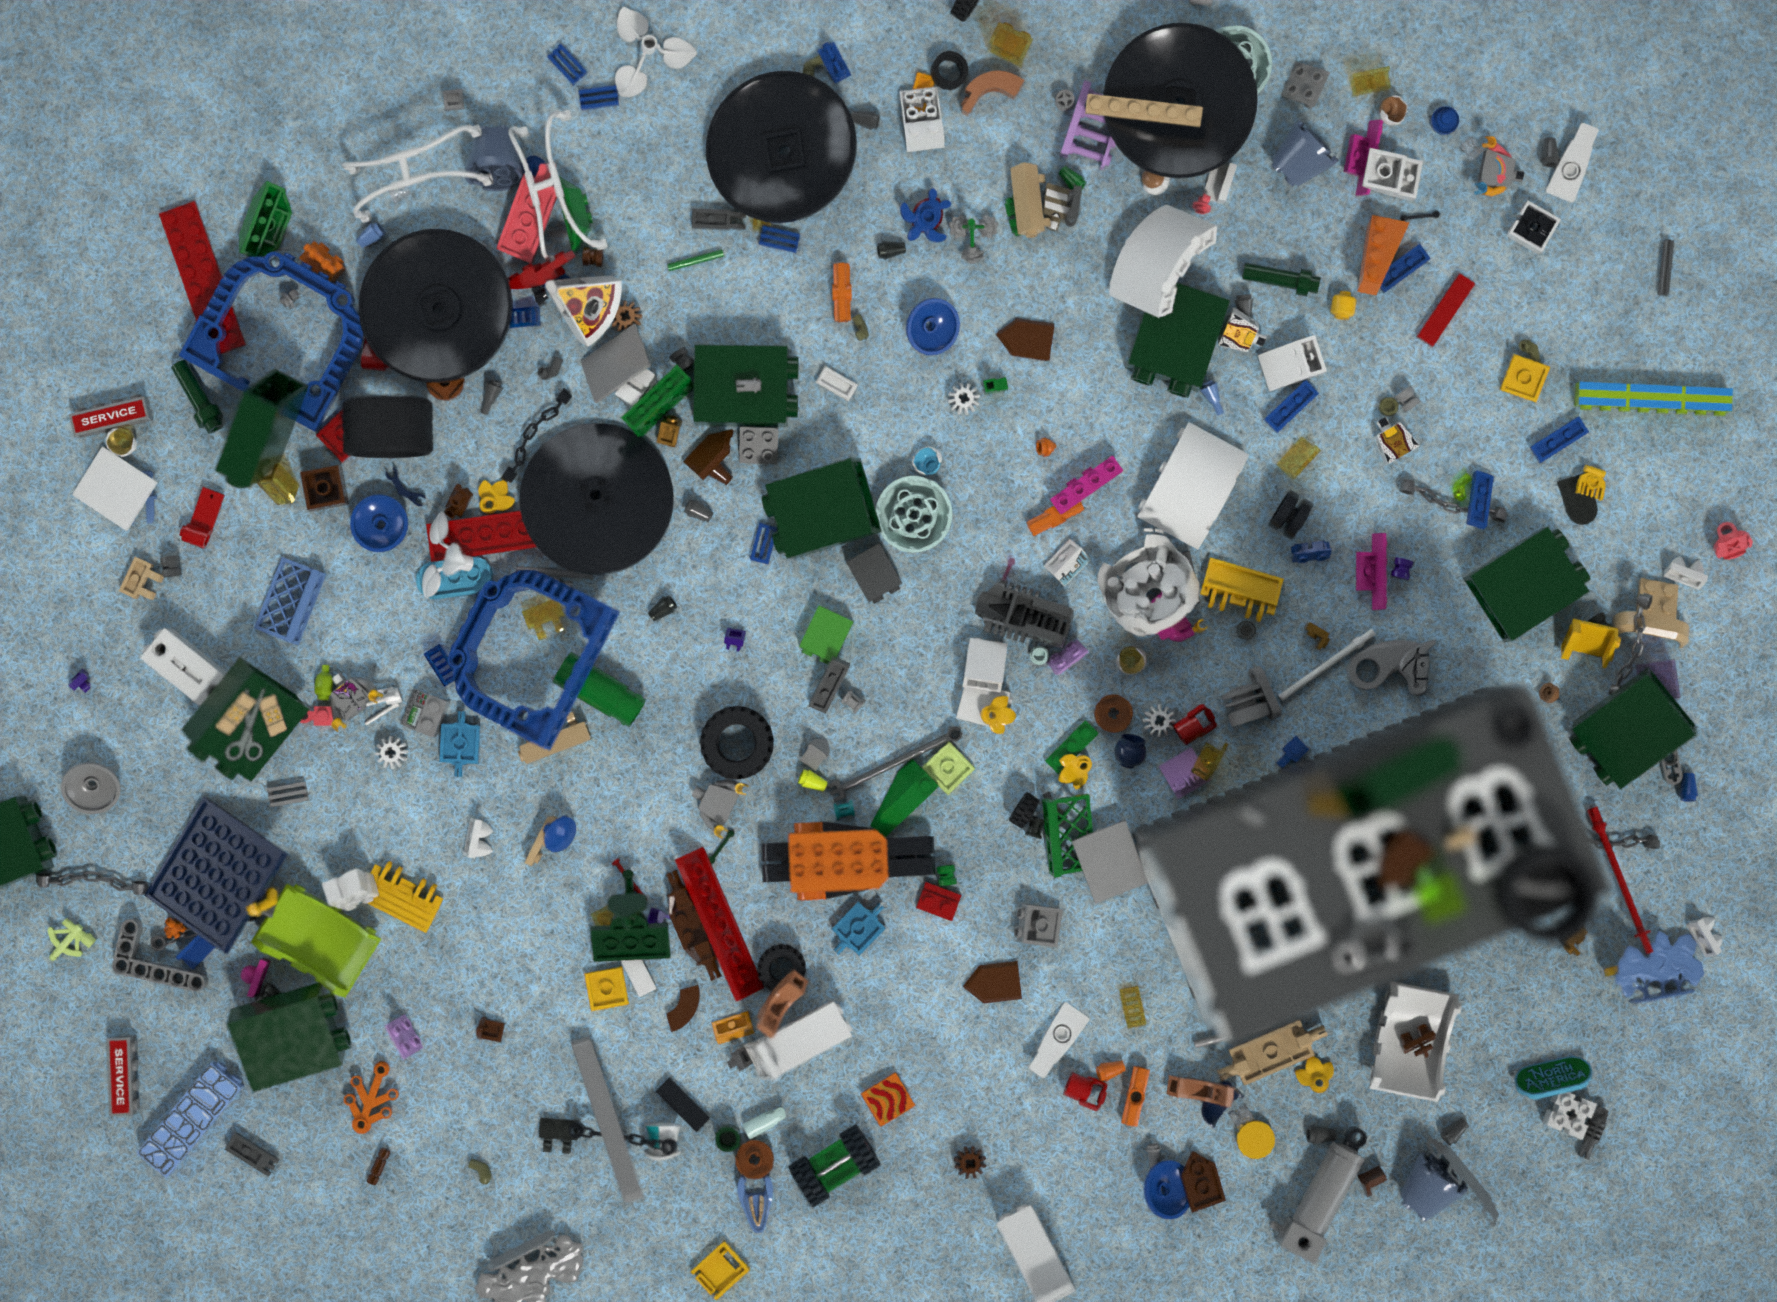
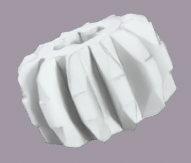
M963 383L959 384L960 390L953 386L952 389L955 393L949 392L948 396L954 398L949 399L948 404L955 403L951 410L953 411L958 407V415L961 414L962 410H964L965 415H968V408L975 412V408L972 405L979 406L980 404L978 401H975V399L980 398V395H973L977 388L975 387L970 391L971 384L969 383L966 389ZM963 394L967 395L969 402L961 403L960 395L961 397H963Z
M1158 704L1157 711L1153 706L1150 707L1152 714L1145 711L1144 714L1149 719H1143V722H1149V725H1146L1144 728L1145 730L1152 728L1149 733L1150 735H1153L1157 730V737H1161V730L1164 735H1168L1166 728L1169 730L1174 729L1173 726L1169 725V723L1176 722L1175 719H1169L1174 713L1166 714L1169 707L1166 706L1162 711L1161 704ZM1158 715L1159 718L1163 717L1164 719L1161 726H1159L1160 724H1155L1156 716Z
M389 736L388 741L382 739L383 745L377 744L376 747L381 749V752H375V755H381V758L377 760L378 763L385 760L384 768H387L390 763V768L395 769V763L399 767L402 766L400 759L407 761L403 754L409 753V750H402L407 744L402 743L399 745L401 738H397L394 742L393 736ZM391 747L392 750H396V755H393V758L391 755H388V751H391Z

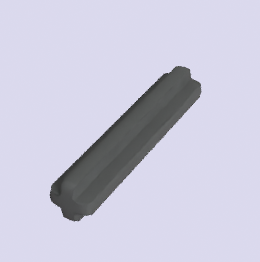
M1667 239L1663 241L1658 284L1659 296L1669 295L1674 240Z

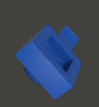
M1294 736L1282 748L1285 754L1276 763L1280 768L1286 766L1290 760L1296 763L1309 748L1297 736Z

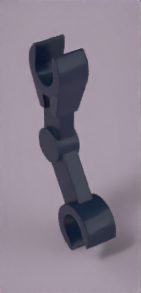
M392 468L395 472V476L392 478L389 477L388 472H385L387 479L392 480L400 496L407 497L416 506H423L417 503V498L422 497L426 499L423 494L407 491L398 478L399 473L397 469Z

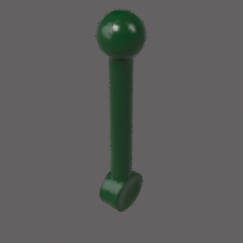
M729 830L727 832V836L723 840L721 845L718 847L715 853L709 857V861L711 864L715 862L716 856L725 846L730 837H733L735 835V832L733 830Z

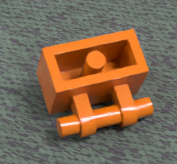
M315 241L311 245L307 243L303 248L305 250L304 253L299 257L303 262L312 266V270L317 274L321 271L330 276L328 280L333 283L346 269L342 266L344 261L336 254L332 257L328 253L330 249L322 242L319 245Z

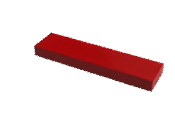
M1459 273L1416 337L1433 347L1476 283Z

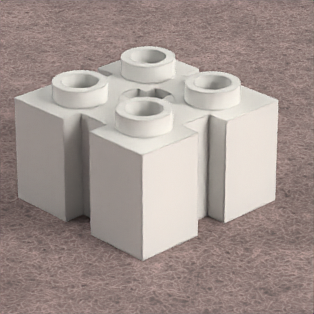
M646 369L618 388L615 395L618 399L633 407L657 384L658 378L654 373Z
M353 869L342 874L339 878H333L322 883L328 905L345 909L346 911L357 908L356 905L359 902L369 903L374 900V897L379 896L373 874L363 873L359 869Z
M1570 1092L1552 1096L1550 1101L1554 1103L1552 1110L1547 1108L1542 1123L1559 1131L1565 1127L1563 1130L1565 1133L1583 1140L1588 1125L1584 1124L1586 1117L1592 1118L1597 1104L1580 1096H1577L1576 1100H1574L1575 1095ZM1568 1110L1572 1112L1571 1116L1566 1114Z

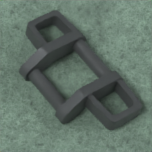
M1389 916L1363 924H1349L1348 928L1352 941L1333 947L1335 966L1338 970L1364 967V964L1386 959L1396 960L1417 953L1414 932L1410 929L1394 931ZM1384 927L1389 951L1363 956L1358 933ZM1410 936L1411 948L1397 952L1395 938ZM1353 947L1355 961L1340 963L1339 952Z

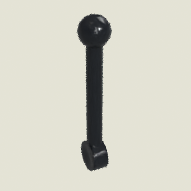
M1434 211L1430 214L1412 216L1402 215L1400 219L1405 222L1410 219L1428 217L1437 219L1440 216V212Z

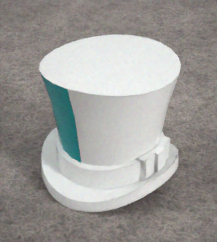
M652 1123L645 1125L648 1140L672 1138L677 1142L681 1125L676 1123ZM655 1142L656 1145L654 1147L660 1148L661 1143ZM666 1144L665 1148L670 1150V1145ZM648 1145V1149H644V1155L652 1160H666L681 1154V1150L679 1151V1145H677V1150L674 1153L666 1155L662 1151L653 1150Z

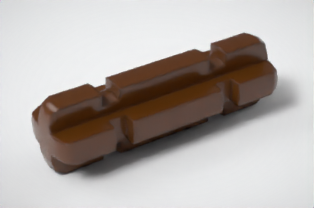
M386 1148L380 1149L379 1157L376 1158L370 1171L371 1174L367 1178V1183L371 1185L377 1184L378 1176L381 1175L387 1162L386 1159L390 1155V1150Z

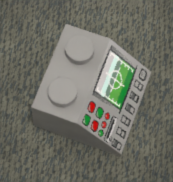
M414 688L401 725L427 736L437 738L450 702Z

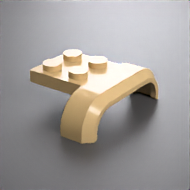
M1640 578L1637 598L1639 594L1644 593L1653 596L1650 608L1648 610L1644 609L1642 613L1646 625L1643 634L1678 641L1680 643L1679 648H1683L1689 642L1690 627L1687 623L1676 619L1679 585ZM1639 605L1636 607V612L1625 611L1613 616L1612 627L1618 628V636L1624 632H1638L1635 628L1634 616L1638 612ZM1637 619L1638 628L1640 626L1643 628L1642 619Z

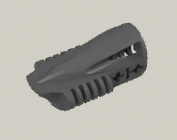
M1002 579L989 591L981 593L977 600L975 614L983 619L984 631L991 633L994 627L993 634L995 635L1001 629L1000 636L1004 637L1006 631H1008V639H1011L1014 633L1013 640L1017 641L1021 635V643H1024L1027 637L1062 649L1064 648L1074 618V610L1072 608L1040 598L1041 591L1038 590L1035 596H1033L1034 589L1030 588L1028 594H1026L1028 587L1025 586L1020 592L1021 585L1017 584L1015 590H1013L1014 583L1010 582L1007 588L1008 581Z

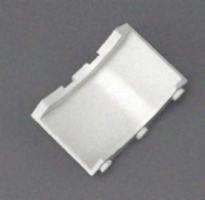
M1169 205L1158 208L1148 215L1136 227L1130 237L1126 239L1114 267L1109 295L1158 318L1172 313L1177 291L1175 285L1179 276L1183 277L1191 264V258L1195 254L1199 255L1206 248L1216 244L1217 225Z
M1188 422L1185 428L1181 427L1176 436L1179 440L1167 463L1163 461L1158 472L1161 474L1147 499L1143 498L1138 506L1140 512L1137 517L1186 544L1199 549L1212 523L1218 517L1249 454Z
M1390 981L1384 998L1386 1007L1385 1010L1380 1012L1372 1055H1375V1063L1371 1066L1370 1089L1438 1102L1446 1089L1443 1079L1446 1054L1449 1053L1451 1048V1042L1449 1041L1455 1018L1457 1014H1460L1462 1004L1459 1003V994ZM1424 1023L1431 1031L1434 1030L1436 1039L1424 1045L1426 1046L1431 1043L1433 1049L1427 1051L1429 1057L1424 1058L1422 1054L1416 1057L1414 1051L1419 1048L1404 1054L1400 1039L1402 1034L1410 1032L1415 1040L1420 1037L1416 1028Z

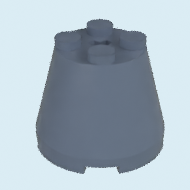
M1300 119L1292 126L1272 158L1274 162L1272 167L1278 173L1283 172L1287 176L1285 180L1292 187L1295 185L1299 187L1330 169L1339 161L1336 156H1330V148L1311 129L1303 127L1305 124Z
M504 125L498 127L480 126L482 136L474 138L465 166V172L477 174L490 173L494 183L484 186L483 182L477 178L465 177L470 185L482 186V190L485 191L510 190L512 185L520 184L523 177V169L519 155L509 137V128Z
M1422 1151L1417 1157L1400 1194L1403 1199L1402 1205L1408 1210L1413 1209L1418 1217L1426 1222L1463 1197L1468 1191V1186L1464 1180L1459 1185L1448 1172L1449 1165L1442 1159H1437L1434 1154L1428 1156L1426 1152ZM1451 1169L1452 1175L1455 1179L1459 1180L1454 1170Z

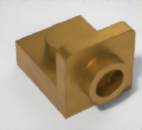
M673 415L664 416L656 443L675 448L682 420Z
M1307 622L1304 627L1308 631L1306 634L1315 640L1317 637L1320 638L1315 649H1325L1330 641V638H1328L1330 633L1311 622Z
M1587 930L1580 937L1573 938L1572 941L1564 943L1563 948L1568 954L1571 955L1573 953L1576 956L1581 954L1574 944L1578 945L1584 941L1585 935L1588 933Z

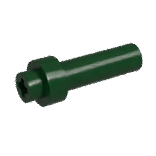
M1245 262L1242 279L1296 290L1295 295L1307 297L1308 292L1318 293L1321 277L1312 275V270L1303 268L1298 273Z
M187 360L176 362L172 365L171 369L196 412L193 418L198 427L205 428L208 434L220 430L223 427L220 420L223 414L218 405L210 403Z

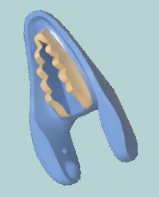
M769 1174L763 1178L766 1190L760 1193H749L745 1190L747 1179L744 1175H740L737 1187L739 1200L752 1230L755 1233H761L766 1226L772 1201V1181Z

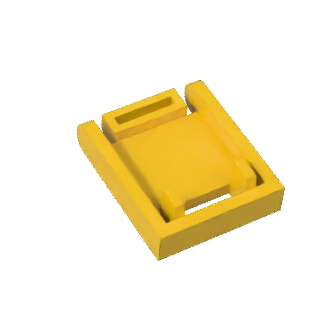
M724 1240L697 1264L690 1273L693 1275L699 1270L700 1273L695 1279L710 1295L717 1289L718 1293L713 1298L718 1300L750 1270V1267ZM727 1251L740 1264L736 1269L723 1256Z

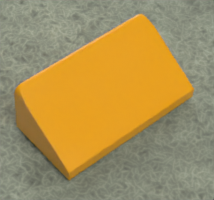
M748 1011L711 1022L718 1044L755 1033Z

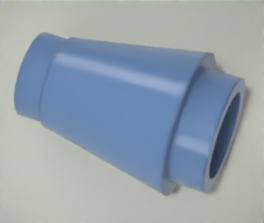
M375 222L374 224L371 223L356 238V241L361 248H364L383 239V236L386 234L381 225Z

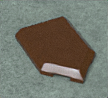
M1016 318L997 332L996 336L1011 356L1049 361L1055 324Z
M729 429L709 434L683 462L704 480L730 453V438L733 437L734 430Z
M1401 827L1378 859L1382 889L1412 885L1435 853V850Z
M1018 961L979 965L962 987L984 1004L1022 999Z
M1192 1151L1181 1173V1179L1191 1213L1224 1202L1226 1199L1216 1164Z

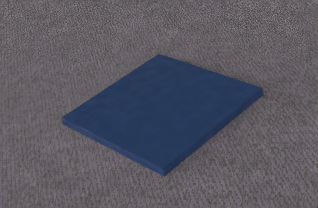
M203 797L144 896L221 952L228 954L250 918L246 908L252 903L258 905L288 853L209 798Z

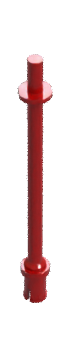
M1598 806L1586 810L1593 825L1591 827L1592 831L1599 835L1638 932L1634 935V938L1640 937L1646 954L1652 953L1654 951L1647 936L1648 933H1651V930L1644 929L1605 832L1607 824L1603 821Z

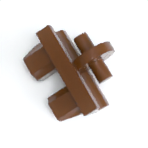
M458 483L449 497L444 513L451 519L456 515L461 518L473 494L468 488H462Z
M1424 1023L1416 1028L1420 1036L1419 1038L1414 1040L1410 1032L1400 1036L1404 1054L1419 1048L1414 1051L1416 1057L1421 1054L1424 1058L1429 1057L1427 1051L1433 1049L1431 1043L1426 1046L1424 1045L1435 1040L1436 1034L1434 1030L1431 1031Z

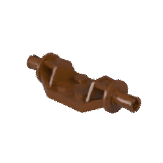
M677 870L672 871V874L671 872L665 874L672 887V893L667 894V898L669 897V916L684 951L697 962L695 963L696 966L705 965L711 981L715 980L716 977H722L715 961L717 960L715 952L713 950L714 955H712L710 941L693 901L690 900L685 890L688 892L686 886H683Z

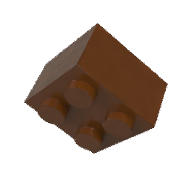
M334 465L300 472L307 510L313 512L349 505L341 466Z

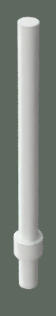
M1370 629L1362 636H1357L1352 640L1351 644L1279 694L1278 697L1283 702L1355 649L1359 650L1365 645L1364 643L1374 637L1376 633L1373 629Z

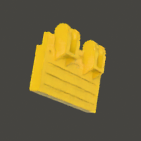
M1210 557L1200 595L1208 597L1209 591L1212 589L1207 606L1209 608L1214 606L1216 593L1222 595L1219 611H1224L1228 594L1231 595L1229 603L1245 607L1248 600L1244 618L1249 619L1253 604L1259 606L1256 621L1260 622L1265 605H1267L1266 614L1274 616L1284 579Z
M387 862L381 875L379 874L382 867L375 864L371 874L374 876L379 896L374 897V900L367 904L427 933L444 899L436 895L433 902H431L438 885L433 884L426 898H423L420 894L426 885V879L422 878L415 893H413L417 886L416 884L404 878H401L399 884H396L403 871L402 867L399 866L390 881L386 879V876L392 868V862Z

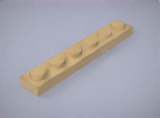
M1088 94L1085 114L1200 127L1203 107Z

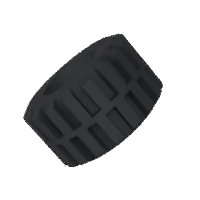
M779 944L771 946L762 954L758 962L757 973L759 980L771 992L782 981L776 979L770 970L772 962L779 957L789 959L793 965V970L805 977L806 962L803 955L791 945Z

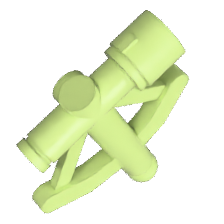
M66 918L62 924L68 929L54 930L53 927H49L47 930L50 941L56 947L52 954H50L49 959L55 961L62 952L69 956L81 957L83 952L79 950V942L81 941L86 947L90 948L97 939L91 933H85L80 924L75 925ZM68 933L62 942L56 937V934ZM75 938V950L69 949L67 946Z

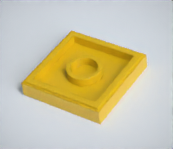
M1513 354L1500 390L1536 403L1550 366Z
M623 966L584 973L591 1011L629 1004Z

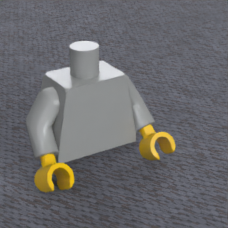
M728 779L710 784L707 791L698 786L694 789L692 797L701 801L698 807L700 817L705 825L719 838L723 839L721 836L722 830L728 832V829L723 826H725L739 795H746V793L742 792V788L744 786L749 787L748 784Z

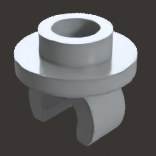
M296 289L291 290L288 294L282 291L279 299L285 308L289 307L292 309L294 308L293 302L299 299L298 296L300 294Z

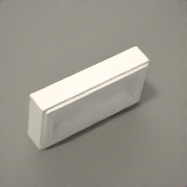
M827 366L823 368L816 380L818 385L848 402L858 387V384Z

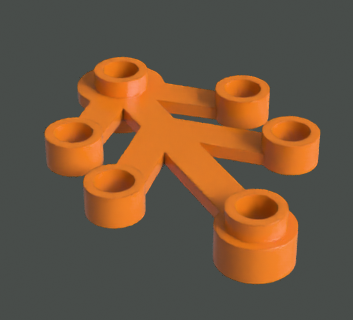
M380 1061L374 1066L375 1077L369 1094H367L361 1076L355 1075L350 1080V1084L356 1088L364 1105L361 1113L356 1104V1096L349 1093L344 1097V1103L350 1107L354 1116L352 1121L353 1130L359 1134L367 1133L371 1129L372 1123L383 1118L388 1119L393 1113L392 1109L386 1106L380 1112L369 1116L372 1108L389 1100H396L399 1097V1091L391 1088L387 1093L376 1098L383 1077L390 1072V1066L385 1061ZM379 1066L384 1067V1073L378 1071ZM354 1078L360 1080L359 1085L354 1084ZM390 1091L396 1093L395 1098L390 1097ZM348 1096H351L353 1098L352 1103H349L347 1101ZM384 1109L389 1110V1116L383 1114ZM359 1121H363L365 1123V1126L363 1128L359 1127Z

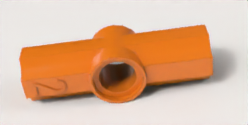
M849 263L833 264L834 284H832L835 322H850V301H852Z
M1081 501L1063 514H1059L1055 506H1052L1043 511L1044 513L1027 521L1026 524L1034 537L1051 527H1057L1066 522L1068 518L1081 513L1085 509Z
M1133 1066L1121 1123L1129 1126H1138L1150 1069ZM1135 1091L1140 1092V1099L1137 1101H1133L1130 1098L1131 1094Z

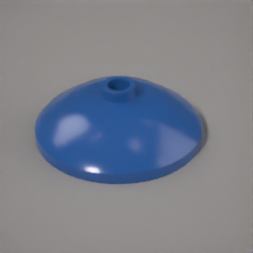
M929 298L918 303L910 312L906 323V335L909 343L915 350L925 355H938L947 351L956 341L960 330V319L956 309L952 304L940 298Z
M372 495L364 498L356 505L351 515L350 528L354 539L360 546L372 552H386L397 547L405 538L408 531V516L403 506L394 498L386 495ZM380 521H384L385 526L383 528H379L378 523Z
M1171 1160L1155 1164L1148 1172L1144 1182V1197L1147 1206L1152 1213L1162 1219H1176L1182 1216L1190 1207L1181 1179L1184 1166Z

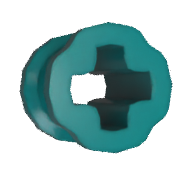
M852 800L844 804H833L837 820L846 816H856Z

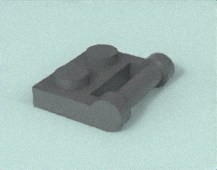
M1074 185L1073 190L1069 191L1067 206H1070V210L1065 218V224L1068 227H1073L1078 219L1082 186Z

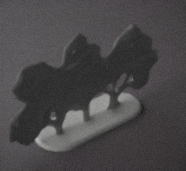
M554 1230L546 1231L490 1261L486 1269L494 1271L500 1268L499 1273L495 1275L481 1274L478 1284L474 1288L480 1298H493L494 1302H521L522 1300L526 1302H546L545 1296L549 1294L551 1289L548 1281L551 1278L564 1283L576 1282L578 1280L580 1268L584 1261L581 1256L583 1251L582 1243H574L569 1236L562 1235L558 1237L554 1246H545L555 1235ZM539 1249L540 1255L537 1260L533 1262L526 1261L525 1255ZM550 1250H551V1251H553L554 1253H556L557 1256L554 1257V1258H553V1257H549V1256L545 1253V1251H547V1252L549 1253ZM520 1259V1263L512 1270L505 1266ZM503 1273H504L505 1276H506L505 1279H502V1274H503Z

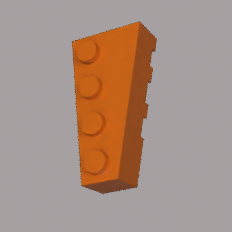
M1376 215L1371 216L1366 229L1357 292L1377 295L1410 222Z

